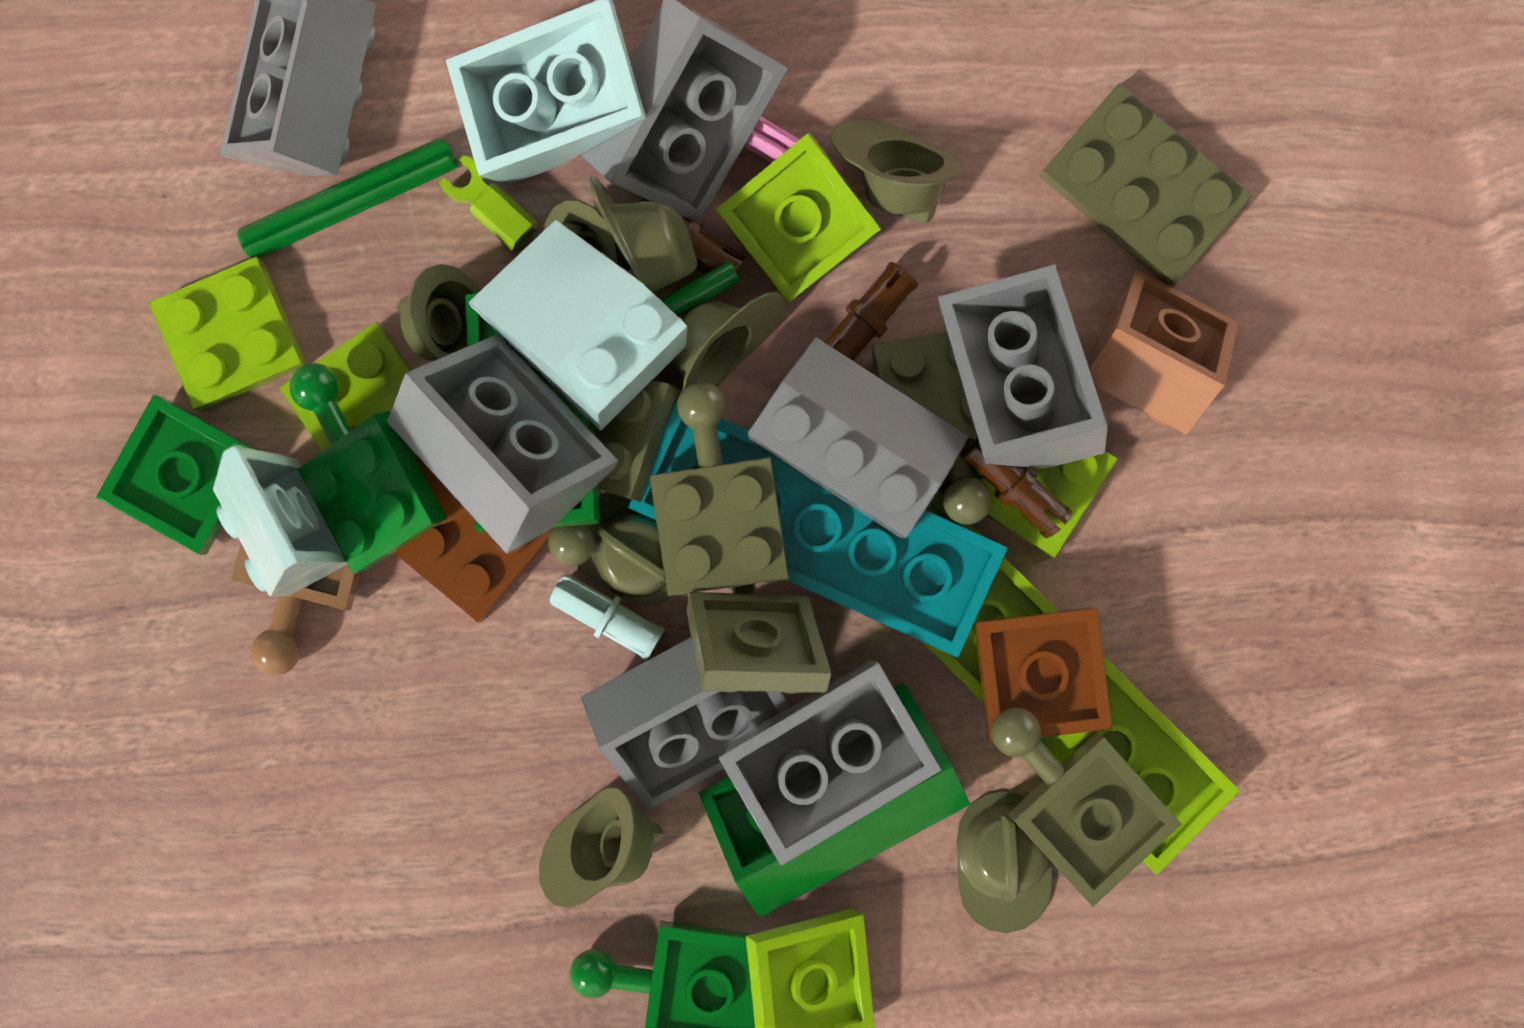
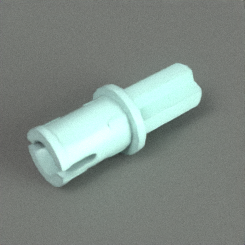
M564 575L558 581L550 596V603L553 606L595 629L596 631L593 636L599 639L603 634L638 654L645 661L650 657L666 629L662 626L659 627L621 605V597L616 596L613 600L571 575Z

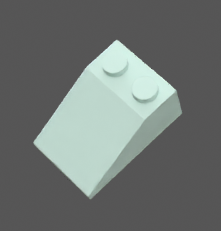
M596 0L446 60L478 175L510 185L559 167L646 118L613 0Z
M557 220L549 225L469 301V305L600 431L686 347L688 326L642 282Z
M235 445L223 452L213 491L221 506L217 507L216 511L222 526L234 539L239 538L249 559L245 560V568L254 585L262 592L267 591L269 597L290 596L348 565L297 470L301 467L297 458Z

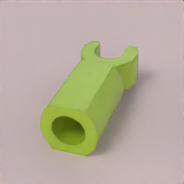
M463 155L459 160L471 173V181L467 186L457 188L443 177L439 181L442 190L454 202L471 204L470 214L512 252L520 251L538 232L540 222L498 184L487 185L486 178L478 175L474 159Z

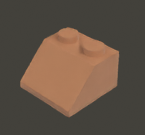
M1136 268L1090 354L1087 364L1094 386L1103 395L1118 398L1146 413L1154 422L1170 426L1187 435L1225 386L1239 322Z

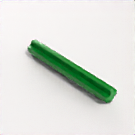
M437 138L239 228L237 231L239 243L247 256L261 258L455 170L458 166L456 157L449 143L444 138Z

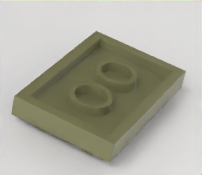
M1120 83L1117 84L1039 176L1161 281L1171 287L1175 286L1252 197V195Z

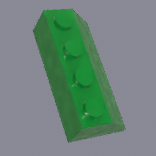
M905 683L894 687V690L941 771L781 866L729 776L698 792L733 879L759 917L772 912L971 805L951 762Z

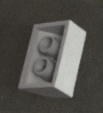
M255 0L220 156L306 176L338 175L339 167L344 163L349 151L347 132L352 110L359 103L362 94L360 75L365 54L371 48L375 37V26L372 22L377 4L370 0Z
M663 0L630 61L646 118L584 152L581 156L609 182L647 200L667 205L676 213L686 218L701 222L788 68L680 1Z
M1055 264L938 297L985 464L1020 467L1032 466L1034 468L1047 469L1105 453L1108 426Z
M499 334L405 373L387 423L506 554L552 529L618 463L613 454Z
M817 337L783 379L748 432L750 440L899 538H907L943 483L968 439L967 435Z
M692 637L581 696L600 750L646 810L724 769L718 758L719 749L790 708L783 692L702 690Z
M869 660L829 684L827 693H814L718 750V758L781 866L941 771L880 664L873 660Z

